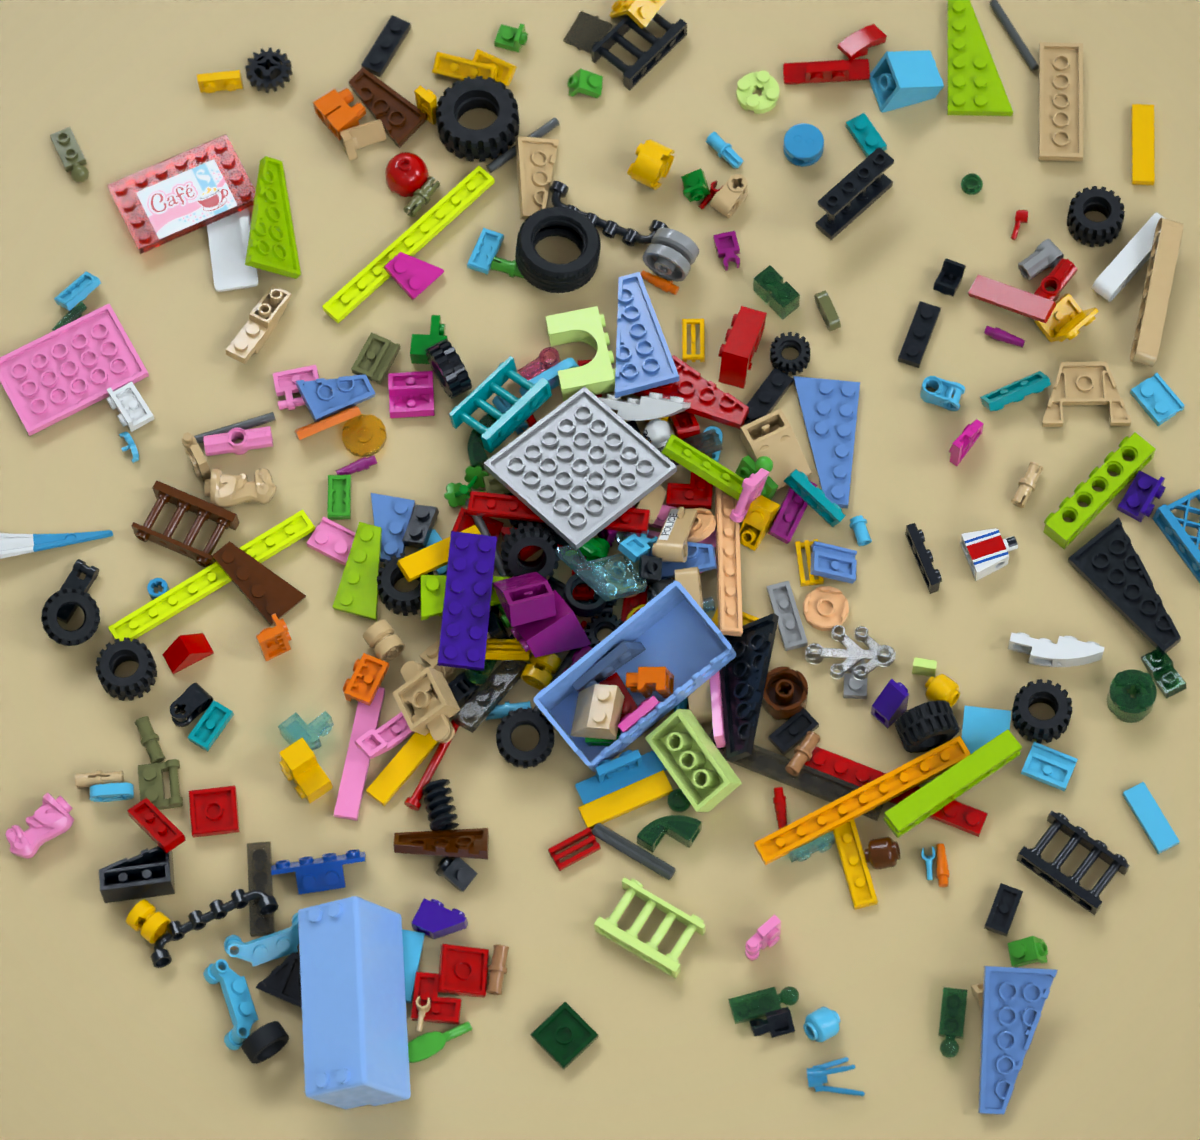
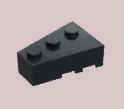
M160 846L150 850L145 849L140 851L141 854L130 859L126 857L99 869L100 892L104 902L111 903L175 894L172 850L166 853Z

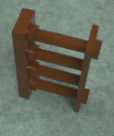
M156 480L152 488L157 501L143 526L133 522L132 529L135 537L144 542L149 540L189 557L202 567H208L215 563L211 554L225 529H237L239 525L237 514ZM169 502L176 505L177 509L164 533L161 534L151 530L164 505ZM191 511L197 517L183 543L172 539L171 537L184 513ZM210 519L216 522L217 526L204 550L201 551L191 547L204 522Z

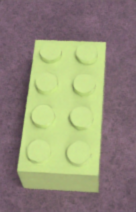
M677 709L645 737L696 812H709L742 784L691 710Z

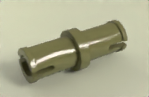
M429 176L423 186L414 192V197L403 208L405 213L411 210L408 215L415 217L422 206L428 204L430 196L440 186L439 181L437 180L434 184L433 182L436 179Z
M145 716L137 719L135 725L139 730L142 738L141 744L146 748L151 764L164 761L165 756L158 742L159 736L154 733L149 717Z

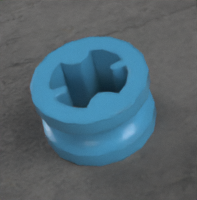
M162 578L152 579L147 586L148 593L153 600L169 591L166 581ZM158 585H161L163 591L155 593L153 588L155 586L158 588Z

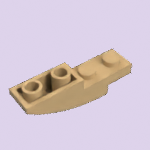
M272 284L250 312L248 322L226 348V355L245 364L253 353L257 354L280 320L291 298V293Z

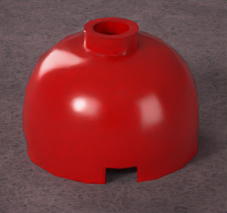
M409 152L395 155L386 166V184L390 191H394L402 197H413L414 192L420 189L427 181L428 168L423 159L418 155Z

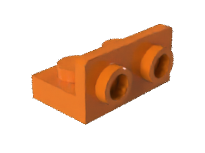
M275 613L271 615L275 627L265 628L260 634L256 635L262 655L266 661L291 650L288 641L292 639L283 618L279 620Z
M363 653L361 659H357L354 664V673L351 679H347L344 684L343 691L346 700L351 702L354 699L370 706L390 667L389 663Z

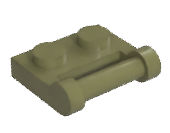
M171 759L166 762L138 765L140 801L147 798L158 810L183 806V798L180 797L179 760ZM169 771L171 794L169 799H165L163 772Z

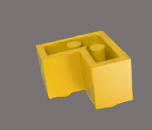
M303 737L279 752L281 757L279 764L282 767V772L288 781L293 780L297 786L294 789L301 799L306 798L309 803H312L333 789L330 779L318 764L315 754Z

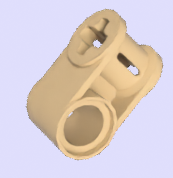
M740 174L731 176L725 185L714 195L710 207L727 218L732 217L748 195L746 178Z

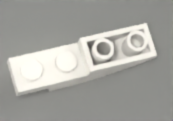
M650 392L649 396H641V399L628 397L627 400H622L620 397L615 398V394L607 393V397H599L610 409L618 410L617 415L629 421L669 417L685 411L691 405V403L683 402L684 398L670 396V399L663 398V394Z
M1022 632L1012 633L1008 646L1009 650L1029 654L1028 663L1048 667H1072L1090 664L1102 659L1105 648L1096 642L1078 641L1073 636H1059L1058 642L1055 644L1049 639L1031 638L1028 634Z

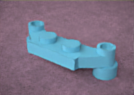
M298 912L292 917V926L246 943L242 942V939L237 935L228 936L224 940L225 952L231 957L251 962L253 967L284 957L293 952H298ZM232 946H237V947H238V948L235 949V950H231V949H230Z
M219 959L204 970V978L210 984L220 982L233 1023V1029L225 1035L224 1042L229 1049L238 1050L249 1036L252 1024L258 1020L245 976H239L229 968L225 960Z

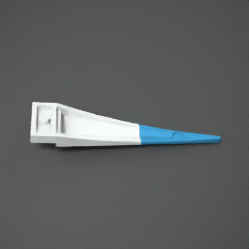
M107 530L63 534L0 533V559L111 537L113 532Z

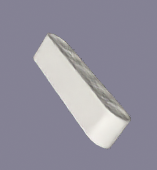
M1156 212L1100 274L1091 289L1111 302L1150 258L1157 223L1160 218L1165 217Z

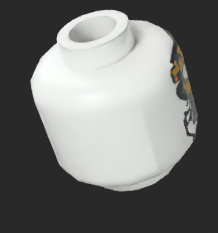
M661 419L651 420L646 424L643 431V437L660 452H662L671 434L674 435L670 424Z

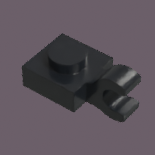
M496 605L491 606L488 623L490 636L497 639H510L506 627L500 619L499 609Z
M789 1007L765 1013L766 1019L758 1018L749 1021L754 1037L770 1032L771 1037L774 1038L795 1032Z

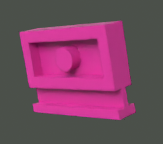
M654 695L650 699L647 698L633 713L627 714L620 721L618 727L623 733L627 732L637 724L640 718L645 717L655 709V706L660 702Z

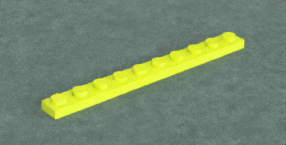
M481 166L474 169L322 306L323 311L337 323H340L391 277L383 268L400 252L413 257L495 183V179Z
M302 509L241 546L240 549L262 563L315 530V526ZM215 562L112 624L108 629L115 639L119 638L120 641H124L125 637L129 638L132 642L133 639L139 638L232 580Z

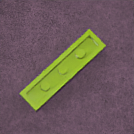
M671 434L661 453L719 488L727 495L739 500L743 489L742 483L744 479Z

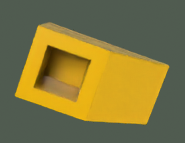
M763 495L752 501L740 528V543L755 551L770 529L780 505Z

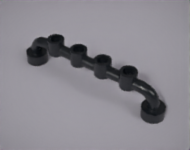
M553 181L550 187V191L553 193L551 200L554 207H565L580 212L595 227L602 228L603 235L608 238H614L615 234L623 237L622 242L626 245L634 246L635 242L651 244V239L659 228H668L665 223L653 220L649 227L652 233L647 236L641 235L636 230L621 227L614 221H606L593 213L583 212L573 205L563 204L560 201V197H565L569 190V187L564 183Z
M237 889L231 893L232 900L223 903L222 900H215L209 905L210 911L202 914L200 910H195L188 915L190 921L182 925L180 921L169 923L167 925L168 932L160 936L155 942L154 953L151 955L154 967L162 968L171 963L172 958L169 951L163 949L164 945L169 941L180 940L186 933L192 930H200L206 926V923L214 919H222L226 917L228 912L234 909H242L254 899H259L257 905L262 915H269L278 909L275 897L268 896L262 890H252L245 893L243 889Z

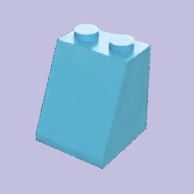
M930 50L886 52L871 71L869 79L881 112H888L935 99L944 87L943 80L940 77Z

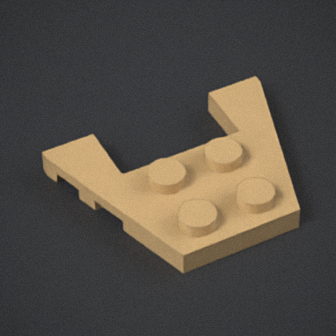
M1061 362L1043 418L1042 427H1063L1062 405H1109L1110 427L1131 426V418L1126 412L1123 399L1120 398L1117 385L1107 362Z

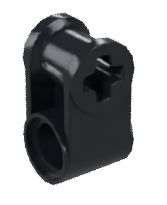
M467 671L460 673L448 684L460 708L476 698L482 691V688L479 685L476 686L469 678L470 674Z
M197 682L191 684L170 705L173 723L178 727L188 726L211 705L213 697Z

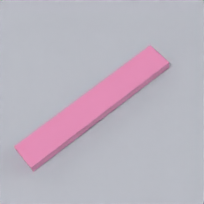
M379 687L370 706L358 701L334 817L356 821L358 819L370 759L354 742L372 728L374 730L377 729L385 688Z

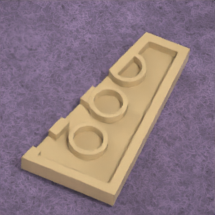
M518 136L515 140L521 219H527L533 213L546 209L548 189L552 179V169L559 143L558 139Z

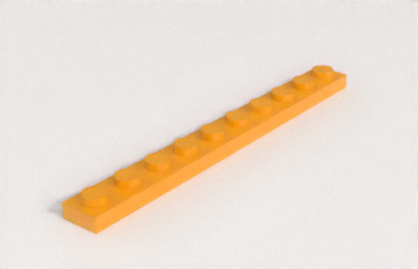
M959 735L754 842V847L764 864L767 865L947 771L971 753Z

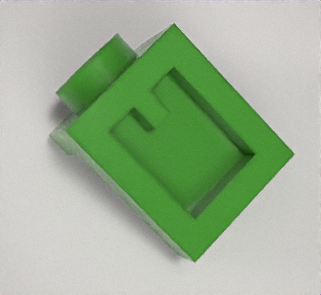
M520 23L519 28L501 24L494 41L495 46L520 52L521 46H525L528 38V33L525 32V24Z

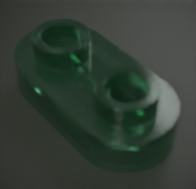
M485 660L483 671L466 669V677L474 684L485 683L497 660Z

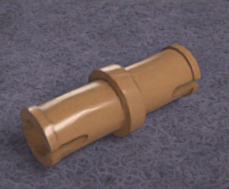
M808 731L800 746H796L792 759L785 767V770L790 775L798 776L806 761H810L814 748L820 742L818 734Z
M494 945L492 963L488 966L490 975L486 989L487 993L502 994L504 974H507L505 966L509 950L508 946Z

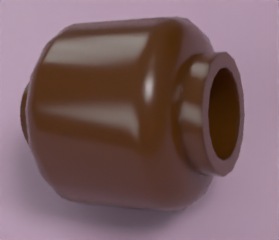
M890 837L872 839L869 841L868 849H864L866 862L871 863L872 867L877 870L894 867L897 864V860L901 858L898 842L893 841Z

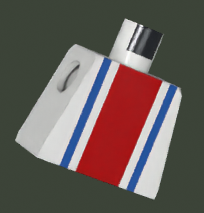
M996 528L961 534L960 544L975 581L1006 566L1009 561L1008 552L1018 549L1015 536L1002 539L999 530Z

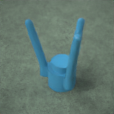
M848 1057L821 1065L812 1066L813 1068H806L809 1088L815 1087V1092L827 1091L857 1096L865 1095L863 1091L823 1086L824 1083H828L827 1075L855 1069V1065L827 1069L848 1062Z

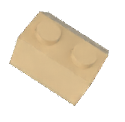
M594 684L579 692L570 734L572 737L616 740L624 702V695L619 687L616 685Z

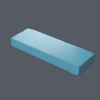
M1144 782L1123 792V797L1158 854L1179 844V839Z
M402 929L406 1003L412 1004L416 972L419 969L425 933Z

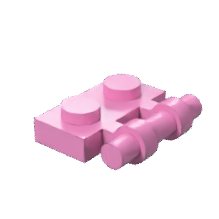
M316 365L272 373L277 397L286 395V400L278 401L279 410L287 408L288 410H294L295 407L306 405L302 397L293 398L294 393H299L295 383L298 380L315 381L319 379Z
M773 915L759 927L757 933L746 942L745 955L749 960H756L759 957L760 949L763 950L767 946L771 948L780 940L781 921L776 915Z

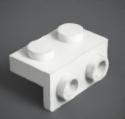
M132 381L114 392L111 387L107 389L109 397L106 399L112 410L117 409L120 413L117 417L123 427L128 426L130 431L133 432L155 419Z

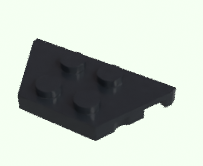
M291 953L281 965L271 971V974L262 982H259L256 988L302 1008L300 953Z

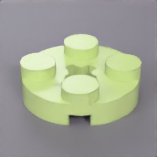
M767 71L752 72L738 81L737 101L745 110L749 109L757 114L766 113L775 107L780 89L778 82ZM754 90H762V95L753 94Z

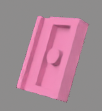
M323 516L321 523L307 541V547L346 566L356 533Z

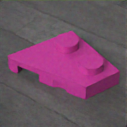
M402 252L397 254L383 267L412 300L445 272L439 267Z
M976 419L971 425L968 424L962 434L952 443L949 450L951 453L950 462L958 466L982 434L984 423Z

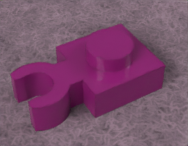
M735 231L713 235L718 258L724 257V269L728 270L729 262H735L736 267L740 268V259L736 255L740 254V248Z

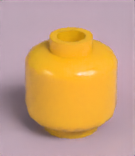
M944 674L930 677L925 684L927 689L925 695L929 701H947L952 707L960 697L959 685Z

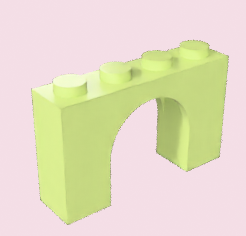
M598 306L545 316L551 346L584 342L591 345L597 351L594 359L588 364L558 371L563 401H566L584 386L594 395L614 392L615 369H612L611 365L614 363V356L612 350L608 351L607 346L610 345L608 332H603V327H606L604 314L599 315Z

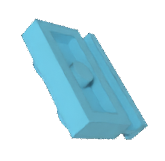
M1155 373L1154 376L1131 389L1130 392L1157 426L1176 415L1180 410L1182 411L1185 407L1158 373Z
M1034 742L1021 774L1065 792L1078 759Z

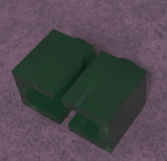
M771 265L754 277L753 290L766 303L770 301V307L782 319L799 307L800 294L787 281L783 283V277Z

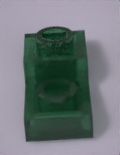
M1155 649L1141 657L1147 671L1166 699L1187 689L1186 682L1175 670L1173 661L1167 653L1162 655Z

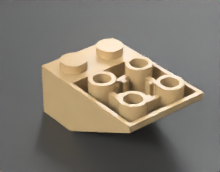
M781 408L740 427V439L751 458L756 462L759 457L767 456L773 461V469L769 472L768 476L778 485L776 491L788 486L784 480L795 469L803 472L806 476L812 474L792 427Z

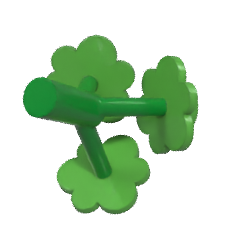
M468 466L466 468L464 479L466 482H469L468 485H462V483L447 484V492L444 494V497L448 500V504L451 507L455 508L458 505H465V499L470 497L472 489L485 487L483 477L489 476L486 471H482L480 466L475 468Z

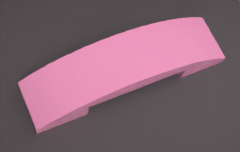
M401 712L378 729L374 730L372 728L356 739L354 743L371 759L394 748L415 732L410 730Z

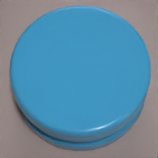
M806 123L792 126L784 136L783 150L785 157L797 166L805 167L815 164L822 157L824 150V137L817 127Z

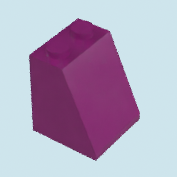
M556 590L553 591L556 616L513 626L510 630L525 652L530 650L535 658L591 644L573 610Z

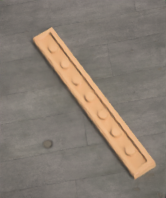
M714 486L718 628L723 635L741 637L743 634L740 525L738 522L730 519L731 511L735 509L738 500Z

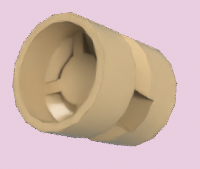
M386 619L372 624L363 634V638L369 647L374 648L377 658L385 662L396 658L405 648V644L399 636L394 634L393 627Z

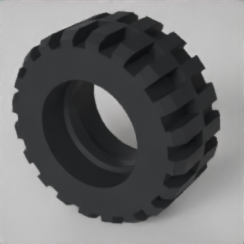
M476 76L475 79L466 77L462 82H459V80L454 82L452 88L448 87L443 92L444 96L439 98L438 107L436 108V121L442 144L446 145V149L450 153L455 151L456 157L460 159L466 157L467 161L474 162V159H479V162H484L486 158L491 157V160L497 158L499 153L503 154L508 151V145L512 146L514 144L515 137L519 133L520 124L518 105L510 89H506L505 84L502 82L495 83V79L490 77L487 79H483V76ZM476 108L488 109L498 116L493 124L479 130L465 128L458 122L464 113Z

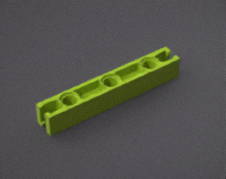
M1008 729L886 811L884 813V822L898 839L1021 754L1022 746Z

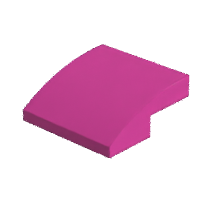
M433 371L388 373L390 418L435 416Z

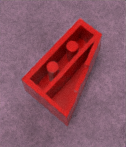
M741 306L739 313L733 315L732 329L728 328L725 336L726 344H722L718 356L722 357L718 382L742 389L745 388L747 370H751V360L754 353L757 352L764 332L767 313Z

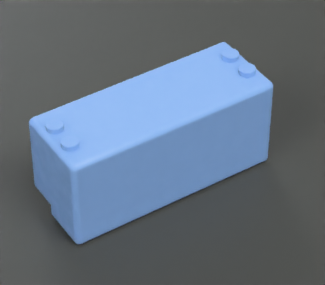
M674 581L552 683L539 691L533 701L573 751L593 772H596L595 767H598L600 762L607 759L612 760L733 660L736 657V652L719 628L681 583ZM623 641L641 642L646 650L617 669L613 674L617 672L626 686V673H638V667H666L674 675L673 694L668 698H663L657 691H653L652 695L648 698L650 699L654 695L660 703L649 714L640 718L637 724L627 732L623 733L621 731L619 738L610 746H588L585 743V737H572L570 734L580 692L576 691L572 684ZM627 688L637 706L647 699L641 693L631 692L630 688Z
M358 896L299 909L298 927L306 1096L343 1109L365 1105L379 1106L409 1099L411 1090L401 915Z

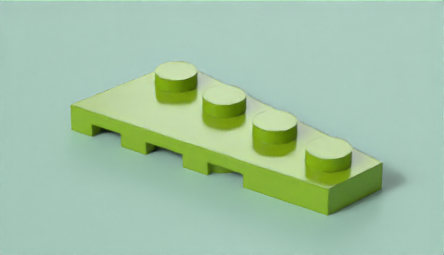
M359 522L334 600L333 609L377 621L379 594L377 576H379L378 571L381 558V527Z
M421 575V620L437 615L442 616L446 575ZM493 576V582L512 577ZM493 585L490 606L501 604Z

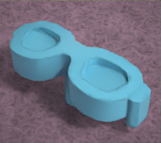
M128 432L119 434L128 443L127 446L121 448L122 451L131 449L133 455L132 463L138 461L140 458L139 452L131 435Z

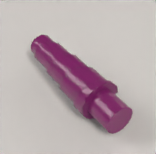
M986 326L984 334L992 337L991 339L1022 348L1024 346L1025 340L998 327Z
M375 455L368 458L364 457L336 470L337 475H351L370 468L369 466L377 464Z

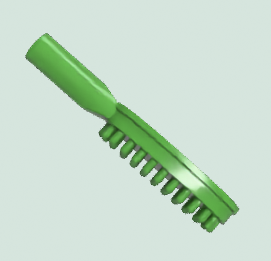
M469 1021L444 1033L434 1031L411 1040L408 1043L409 1063L419 1062L435 1055L443 1049L445 1042L472 1030Z

